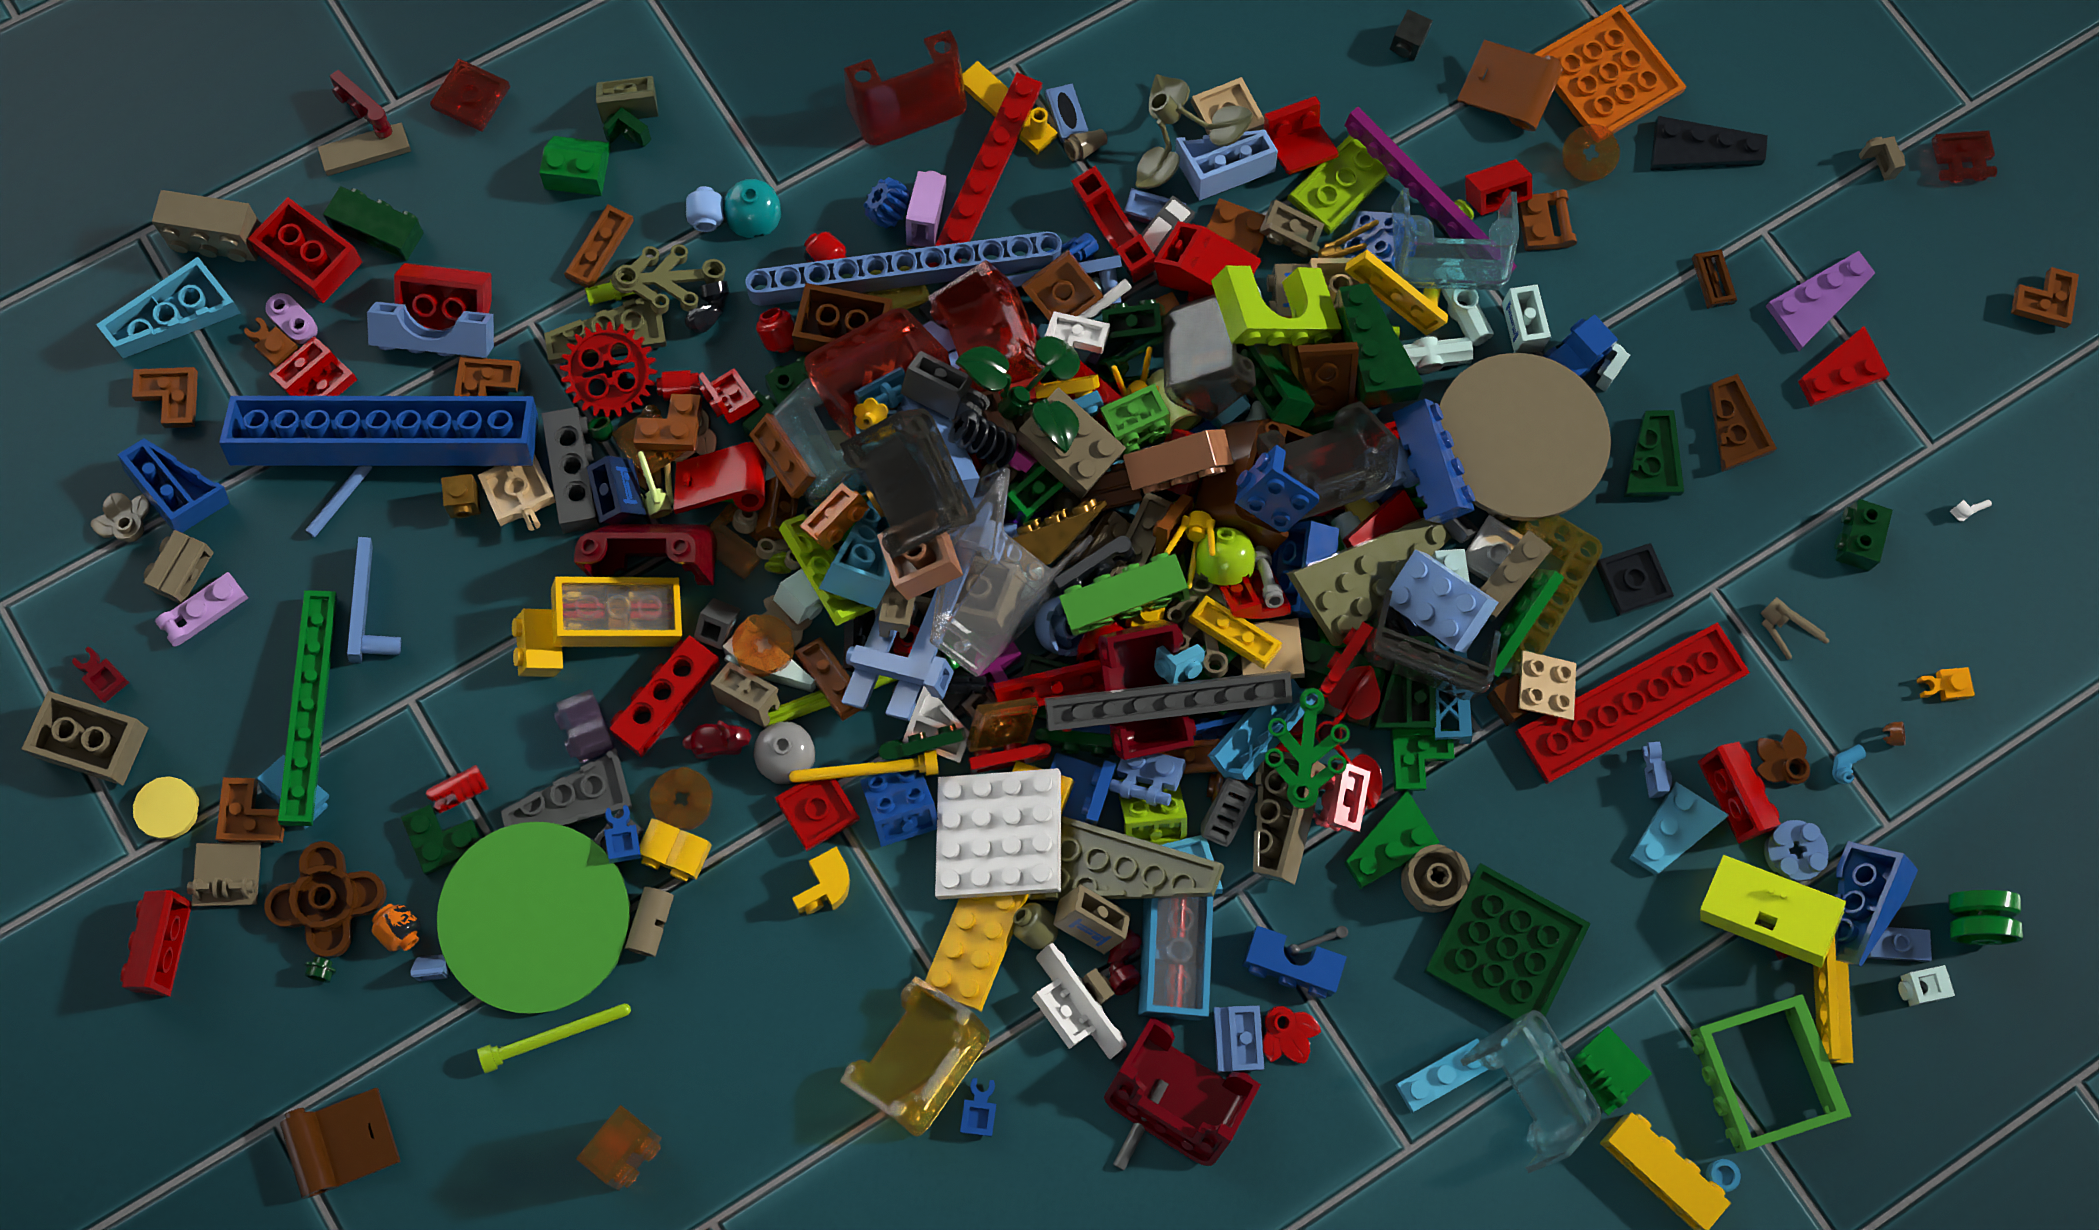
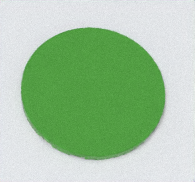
M524 822L498 829L477 841L461 856L452 868L443 886L437 911V932L442 954L448 967L461 985L472 995L493 1007L527 1014L555 1011L570 1006L591 994L611 974L617 965L626 945L630 927V902L624 879L616 864H609L608 854L586 835L572 828L549 822Z

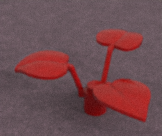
M1359 666L1344 673L1328 697L1331 706L1341 709V712L1334 718L1333 722L1325 721L1318 725L1315 737L1319 743L1331 734L1332 728L1339 724L1346 713L1354 719H1365L1377 710L1380 703V689L1372 666ZM1302 718L1289 731L1300 746L1303 731ZM1341 729L1336 730L1334 733L1337 739L1342 738ZM1281 741L1275 747L1280 751L1290 753ZM1338 744L1334 748L1346 759L1347 764L1370 771L1364 806L1368 809L1375 808L1380 799L1383 785L1379 765L1372 757L1366 754L1357 755L1351 761Z

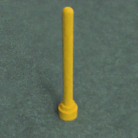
M936 750L923 751V754L918 755V758L795 770L789 773V780L797 783L919 770V773H925L926 776L937 775Z

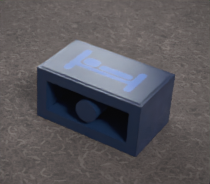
M606 456L587 466L600 523L629 524L646 515L633 459Z

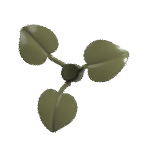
M1156 74L1149 97V113L1157 120L1166 147L1165 149L1163 147L1152 148L1143 155L1137 167L1135 186L1141 189L1154 188L1167 182L1176 173L1180 163V156L1176 152H1170L1172 145L1165 124L1176 123L1181 114L1205 129L1211 130L1209 134L1210 141L1220 147L1236 142L1250 125L1253 114L1245 107L1226 106L1216 111L1212 118V124H1208L1182 107L1187 102L1190 88L1185 81Z

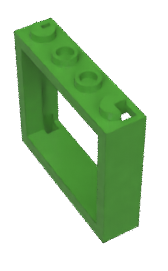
M1803 994L1690 1031L1694 1044L1692 1050L1700 1057L1703 1065L1702 1076L1706 1084L1712 1088L1715 1096L1713 1099L1715 1110L1719 1116L1723 1117L1727 1127L1725 1130L1726 1138H1730L1736 1153L1851 1116ZM1784 1011L1825 1114L1752 1138L1712 1034Z

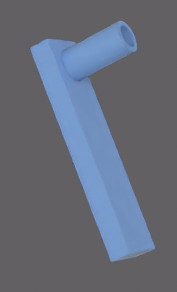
M1120 255L1079 263L1086 273L1099 272L1103 295L1118 284L1115 268L1122 267ZM1039 271L1005 278L1011 288L1019 287ZM1121 297L1112 304L1122 302Z
M358 537L347 650L348 660L353 663H362L363 653L400 656L401 637L365 635L373 549L371 538Z

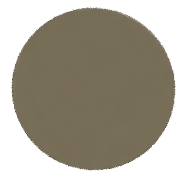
M1506 353L1485 358L1461 372L1450 384L1440 401L1439 407L1443 413V419L1440 421L1444 431L1447 430L1453 439L1454 446L1451 447L1455 458L1458 457L1465 471L1462 478L1465 485L1471 487L1475 496V501L1472 503L1488 513H1496L1510 517L1511 520L1535 521L1536 519L1551 516L1556 517L1571 510L1585 500L1599 483L1606 470L1610 455L1611 436L1604 408L1596 394L1581 377L1554 360L1526 353Z

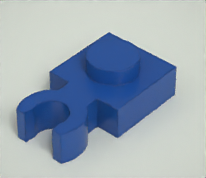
M623 806L624 815L621 818H614L611 809L607 808L605 813L606 821L613 827L612 829L604 830L609 864L641 858L636 825L626 826L630 821L628 806Z
M973 1078L970 1090L974 1096V1101L964 1100L960 1133L992 1137L996 1104L987 1103V1100L994 1092L995 1083L994 1080H990L988 1090L980 1092L976 1087L977 1078Z

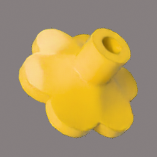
M867 398L864 403H859L854 408V413L857 416L855 420L856 426L859 429L866 430L870 435H877L880 430H885L890 425V420L887 417L889 413L888 407L882 403L878 404L874 398Z

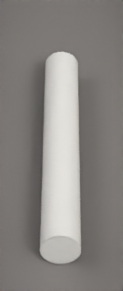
M1125 278L1104 294L1102 299L1077 317L1093 319L1102 310L1129 291L1132 286Z

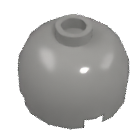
M779 721L768 725L760 732L754 744L753 757L758 771L776 784H792L793 782L789 780L790 772L810 769L815 762V746L811 736L803 727L793 722Z

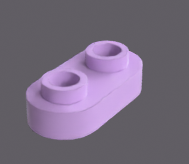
M279 293L269 298L266 303L268 316L294 343L305 344L313 336L316 337L318 328L313 318L291 296ZM285 304L282 309H276L278 305ZM304 323L301 329H295L298 324Z

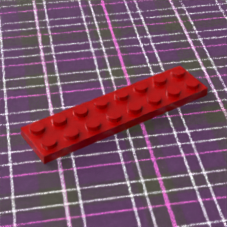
M1717 622L1575 699L1573 721L1544 715L1518 729L1515 734L1547 785L1740 680L1750 672Z

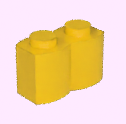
M652 818L639 845L641 858H643L641 863L655 870H658L660 866L666 867L671 870V876L687 882L689 877L697 880L712 845L701 837Z

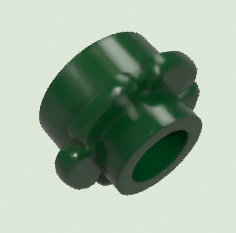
M314 957L313 962H306L304 964L307 967L306 977L325 983L330 982L332 974L336 973V969L332 967V961L320 957Z

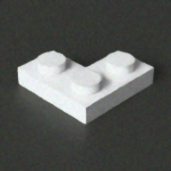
M1054 311L1045 336L1059 338L1073 348L1102 354L1110 332V324ZM1037 360V365L1044 366Z

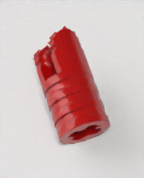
M474 765L429 788L426 791V796L432 802L436 801L434 802V809L441 814L488 790L489 787L478 766Z

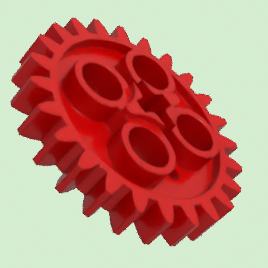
M608 322L606 330H603L600 324L596 323V331L593 333L590 329L584 327L586 334L584 338L575 334L574 337L578 343L576 345L566 344L572 351L571 355L562 354L561 356L568 361V365L560 366V370L568 372V375L563 377L561 382L571 384L565 392L567 394H577L572 401L574 404L582 400L584 401L583 411L586 412L591 406L594 407L593 415L596 417L601 410H604L605 417L610 418L612 410H615L620 418L622 417L623 408H626L632 414V404L634 402L643 406L640 399L641 395L651 396L646 387L656 386V383L650 380L649 376L658 374V371L651 369L649 365L657 361L656 358H647L646 356L652 351L651 346L642 348L641 345L644 343L645 338L642 336L636 340L633 339L636 332L634 329L625 334L624 324H620L616 331L613 329L612 322ZM617 345H624L628 349V355L623 360H615L612 356L613 348ZM589 351L597 352L599 356L598 363L593 367H587L583 363V357ZM631 362L635 363L633 368L613 371V377L608 378L604 373L589 378L583 377V374L586 372L604 370L606 363H610L612 367H618ZM624 374H632L635 378L634 386L630 389H622L619 385L620 377ZM593 381H604L606 389L602 395L594 396L591 394L590 386Z

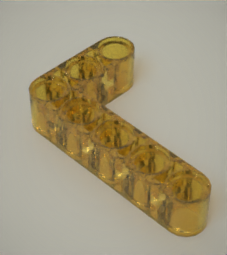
M1559 515L1536 519L1540 526H1533L1529 521H1519L1517 525L1519 533L1523 536L1530 530L1553 548L1550 553L1563 560L1558 573L1565 577L1553 594L1562 599L1563 605L1555 603L1551 597L1513 654L1518 662H1521V651H1527L1524 643L1533 645L1536 654L1541 655L1546 650L1602 553V544L1596 537ZM1554 533L1561 534L1565 542L1558 541ZM1580 548L1588 550L1591 557L1584 556ZM1566 572L1575 574L1577 581L1570 580ZM1538 619L1547 621L1549 629L1541 627Z

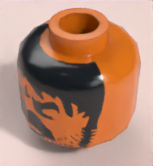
M388 904L380 909L372 919L374 923L372 933L388 951L400 949L407 951L419 940L417 934L421 928L420 922L404 905L397 904L393 906Z

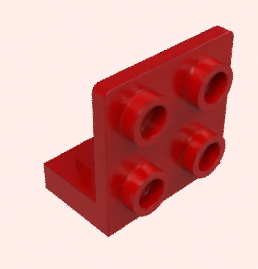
M1316 96L1264 114V130H1266L1277 148V159L1288 175L1338 157V150L1320 124V102Z

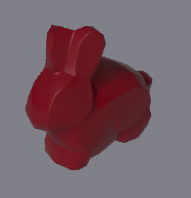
M719 720L717 724L697 726L691 735L683 739L682 743L684 748L693 751L697 759L706 760L717 755L740 754L742 747L749 744L751 734L749 729L737 725H727Z

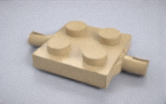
M535 454L533 466H494L492 469L478 474L500 526L519 518H524L528 530H535L531 520L536 529H538L540 522L535 512L556 503Z

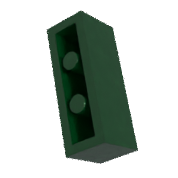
M340 186L323 213L330 228L405 261L409 259L424 234L415 215L407 211L401 213L394 210L391 205L383 200H371L363 192L355 188L349 190Z

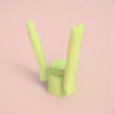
M669 450L663 451L666 493L661 488L656 489L644 453L642 451L638 452L641 467L649 491L645 494L646 499L643 495L642 499L645 512L649 514L651 519L664 517L673 511L671 506H674V497L672 493Z

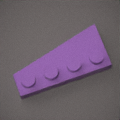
M1857 251L1773 299L1766 305V308L1796 349L1800 351L1871 279L1875 271L1862 254Z

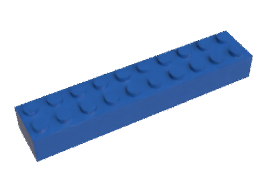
M230 396L219 443L229 465L533 466L539 417L533 396Z

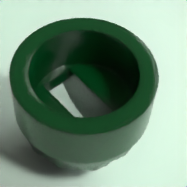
M597 417L587 425L590 435L596 441L606 442L613 435V426L609 417Z

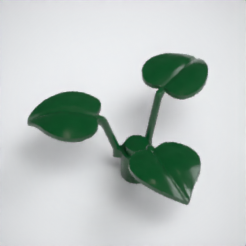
M1053 336L1042 337L1036 342L1034 346L1035 357L1045 367L1026 388L1017 386L1009 390L1011 376L1006 373L1009 369V362L1002 353L994 348L987 346L974 347L964 352L956 360L955 364L964 369L972 380L982 388L991 392L1003 389L1000 393L1002 399L997 407L999 413L1005 419L1015 420L1019 415L1024 416L1026 412L1032 410L1035 423L1046 437L1064 454L1069 450L1079 431V420L1074 411L1063 402L1054 401L1050 404L1047 399L1029 405V392L1049 370L1060 381L1069 380L1078 372L1080 367L1079 355L1067 342Z

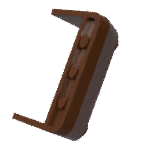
M1272 419L1226 423L1220 429L1225 430L1234 464L1225 466L1226 472L1202 477L1192 512L1204 511L1216 521L1214 529L1229 527L1242 531L1249 537L1254 548L1265 546L1272 555L1286 540L1289 532H1279L1235 504L1238 489L1236 485L1237 479L1244 470L1249 471L1252 468L1258 445L1269 450L1278 445L1286 451V457L1294 459L1302 456L1315 442L1316 436L1287 424L1272 421Z

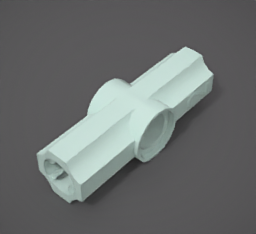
M1448 261L1434 269L1432 274L1448 303V314L1458 322L1465 337H1468L1474 346L1483 344L1492 338L1494 332L1478 304V293L1468 285L1457 263ZM1458 301H1463L1468 306H1463Z
M1424 337L1414 341L1412 344L1403 345L1414 367L1421 374L1433 373L1445 366L1468 364L1473 360L1472 341L1468 337L1439 341L1436 337Z

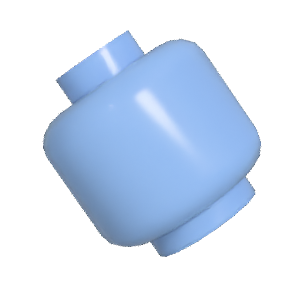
M698 187L696 191L691 192L686 198L687 222L697 231H714L724 220L723 197L711 187Z

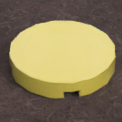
M170 776L156 778L145 784L137 793L133 804V818L138 828L150 837L167 840L175 839L187 833L196 823L199 798L195 790L181 779Z

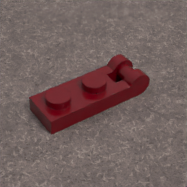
M340 70L335 71L329 76L334 86L332 92L342 104L345 102L349 104L351 110L359 119L365 118L373 125V130L377 137L387 138L392 134V127L387 121V115L379 104Z

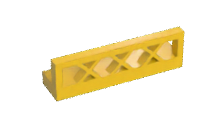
M1834 936L1822 968L1813 965L1816 1029L1830 1064L1849 1065L1854 1063L1848 963L1836 960Z

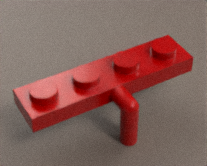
M1100 659L993 683L1000 716L1044 706V698L1104 691ZM1071 728V729H1063L1062 731H1064V732H1069V731L1072 730V728Z

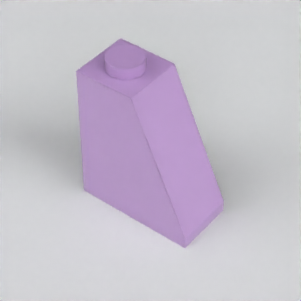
M918 171L906 215V245L920 248L935 246L946 193L945 175L935 171Z

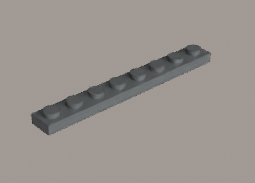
M1288 670L1044 698L1047 729L1054 731L1292 703L1291 674Z

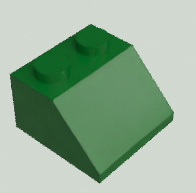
M553 136L544 147L539 174L544 188L547 190L602 196L611 148L610 142Z

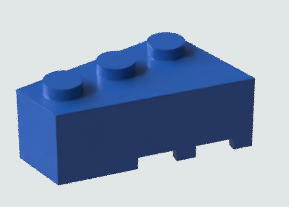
M145 438L117 454L125 473L173 531L177 530L183 533L230 503L224 486L205 478L193 467L189 468L177 461L176 457Z

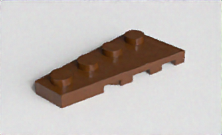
M1357 342L1298 345L1309 395L1315 404L1313 407L1315 418L1344 408L1353 425L1359 353Z

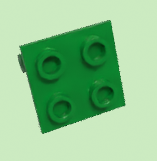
M1609 1026L1603 1029L1564 1067L1607 1116L1617 1107L1623 1106L1628 1101L1627 1098L1652 1074Z

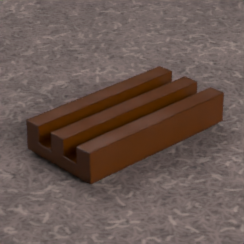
M1722 249L1694 254L1692 261L1707 309L1713 308L1715 305H1718V307L1724 306L1726 303L1729 305L1735 304L1737 297ZM1713 257H1714V259H1715L1716 266H1717V269H1718V272H1719V275H1720V278H1721L1722 285H1723V288H1724V291H1725L1726 296H1723V294H1722V291H1721V288H1720V285H1719V282H1718V281H1719V278H1718L1717 272H1716L1715 269H1714L1713 262H1712V259H1711V258H1713Z

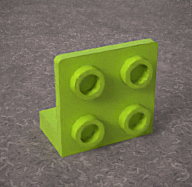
M1138 782L1137 784L1138 786L1146 788L1152 786L1141 782ZM1178 785L1176 791L1163 790V792L1172 795L1169 806L1157 804V806L1146 804V800L1135 797L1126 799L1120 797V793H1118L1124 818V834L1158 845L1186 839L1187 814L1180 785Z

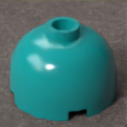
M745 179L735 183L728 190L724 199V216L729 228L737 235L745 238H754L755 235L761 234L765 236L777 227L781 218V204L775 190L769 184L758 179Z

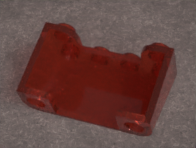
M950 29L924 39V44L934 63L889 80L881 81L871 58L844 68L846 104L865 142L875 146L882 145L952 119L965 112L967 99L957 42ZM945 42V53H939L935 50L934 46L936 43ZM862 70L871 74V79L864 83L855 79V74Z

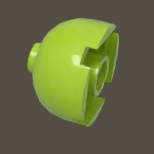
M1229 527L1215 528L1214 556L1209 554L1207 534L1198 543L1195 552L1196 572L1199 576L1201 573L1207 576L1208 582L1223 586L1236 585L1242 582V577L1248 574L1250 577L1253 574L1255 567L1254 547L1249 537L1242 531Z

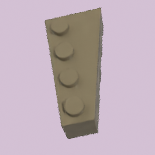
M1281 751L1284 755L1285 764L1298 777L1299 763L1290 753ZM1273 753L1268 759L1269 762L1276 764L1280 761L1281 757ZM1264 760L1259 765L1258 772H1256L1258 802L1255 803L1257 831H1254L1253 872L1267 879L1295 885L1316 803L1306 809L1294 807L1287 797V783ZM1319 761L1313 764L1311 778L1326 766ZM1305 787L1297 790V795L1300 798H1305L1309 794L1308 789Z

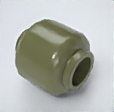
M1028 903L1019 908L1014 914L1013 934L1030 948L1042 949L1053 943L1057 938L1058 928L1053 925L1055 915L1038 903Z

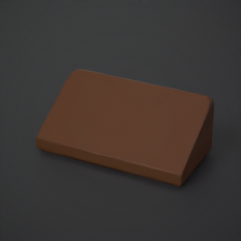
M777 475L765 482V503L759 509L755 533L762 536L784 539L779 528L785 520L796 517L799 499L790 496Z

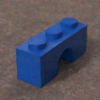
M1260 926L1255 927L1242 966L1249 968L1248 972L1261 978H1266L1267 975L1278 978V983L1283 986L1296 988L1299 985L1307 988L1308 994L1322 999H1326V996L1331 997L1336 993L1347 956L1317 946L1312 951L1308 964L1302 966L1294 965L1284 955L1286 935Z

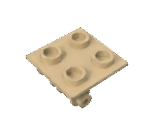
M1521 651V662L1514 663L1512 667V674L1520 676L1519 709L1573 721L1576 663Z

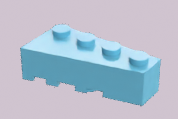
M197 257L96 325L120 356L126 358L241 313L234 301L199 257Z
M869 500L867 502L869 509L853 526L831 563L819 589L876 609L890 585L891 579L877 534L891 529L892 526L885 516L880 517Z

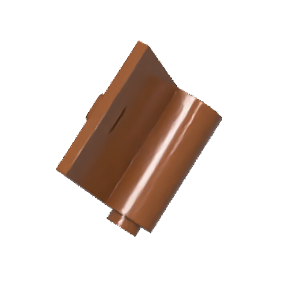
M1484 40L1457 100L1458 102L1508 117L1512 124L1521 129L1536 131L1562 74L1563 67L1560 65V61L1553 56L1546 55L1545 57H1540Z

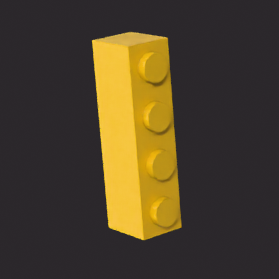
M1637 1113L1623 1115L1602 1139L1600 1144L1693 1230H1709L1731 1204L1724 1197L1725 1191L1715 1182H1708L1699 1174L1701 1172L1700 1168L1694 1162L1679 1156L1675 1152V1145L1664 1136L1659 1137L1650 1129L1652 1127L1650 1122L1642 1115Z

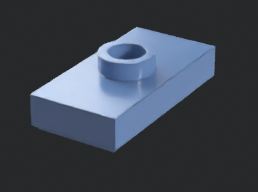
M1887 927L1867 958L1916 962L1932 961L1930 930Z

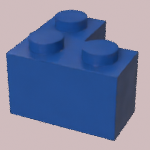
M1594 314L1587 321L1582 318L1570 328L1571 333L1562 341L1564 344L1558 349L1555 346L1552 347L1542 357L1554 360L1575 372L1579 377L1584 378L1603 363L1619 339Z

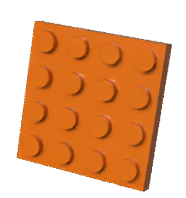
M1621 4L1534 54L1540 57H1545L1546 55L1553 56L1560 61L1563 71L1554 90L1596 144L1682 94L1687 87Z

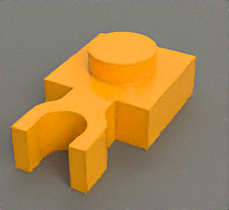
M1969 667L1941 669L1935 673L1936 678L1933 676H1921L1916 679L1917 684L1926 683L1930 687V691L1920 693V698H1928L1935 693H1940L1941 701L1970 699L1975 696Z

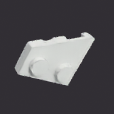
M923 686L903 742H909L907 736L925 732L927 737L938 735L937 728L955 724L956 729H965L966 740L931 750H936L938 755L960 763L971 733L939 698L932 697L926 687Z

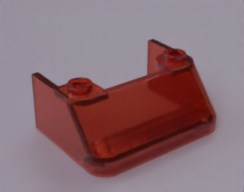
M903 308L889 310L818 348L805 358L807 373L830 417L853 442L858 440L853 422V417L855 416L854 408L858 404L854 398L856 397L854 391L899 367L903 368L906 374L908 366L920 351L950 366L951 363L948 351L908 310Z

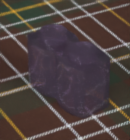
M592 689L556 703L559 711L554 713L560 730L566 728L569 739L565 740L564 743L571 758L576 756L579 762L583 763L606 754L615 748Z

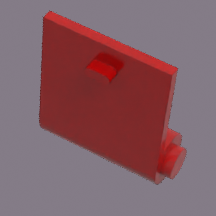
M745 442L676 462L673 508L675 514L731 498L737 507L743 511L752 512L761 509L765 503V457L754 442Z

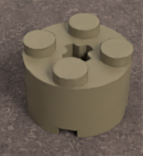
M1439 844L1430 845L1419 850L1406 863L1401 873V886L1407 900L1418 911L1430 913L1442 912L1453 906L1463 897L1470 881V870L1464 857L1457 851ZM1430 876L1439 877L1440 882L1432 881Z

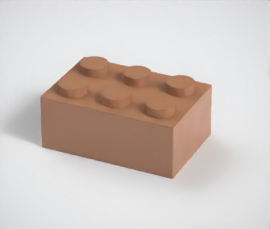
M1224 429L1205 430L1123 455L1132 490L1143 489L1144 494L1170 489V482L1171 486L1197 481V475H1199V478L1218 475L1226 472L1225 466L1234 464Z

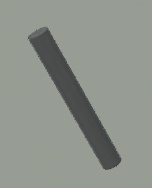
M1157 1079L1148 1098L1159 1104L1168 1083ZM1134 1123L1113 1165L1122 1170H1125L1145 1131L1141 1124Z

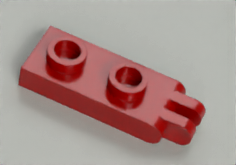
M1362 622L1358 630L1353 627L1343 641L1347 647L1342 654L1336 651L1326 666L1331 671L1319 688L1324 698L1330 696L1372 632L1373 627L1367 623Z
M1013 743L1004 746V751L992 753L991 749L980 750L973 753L974 757L969 758L968 766L970 775L1015 766L1016 761L1031 763L1048 758L1051 753V746L1048 743L1022 747L1021 743Z

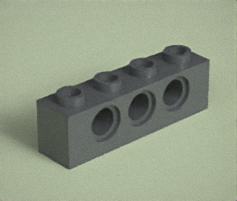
M577 407L541 413L558 519L563 533L600 527L587 466H589V462L594 461L591 444H586L584 435L589 434L586 416L581 417ZM569 438L576 439L575 443L571 446L562 445ZM571 466H580L578 472L574 474L566 473ZM575 494H585V497L581 501H571V498Z

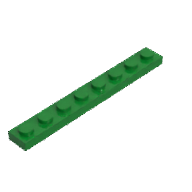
M304 590L278 815L279 825L313 826L337 605L336 591Z

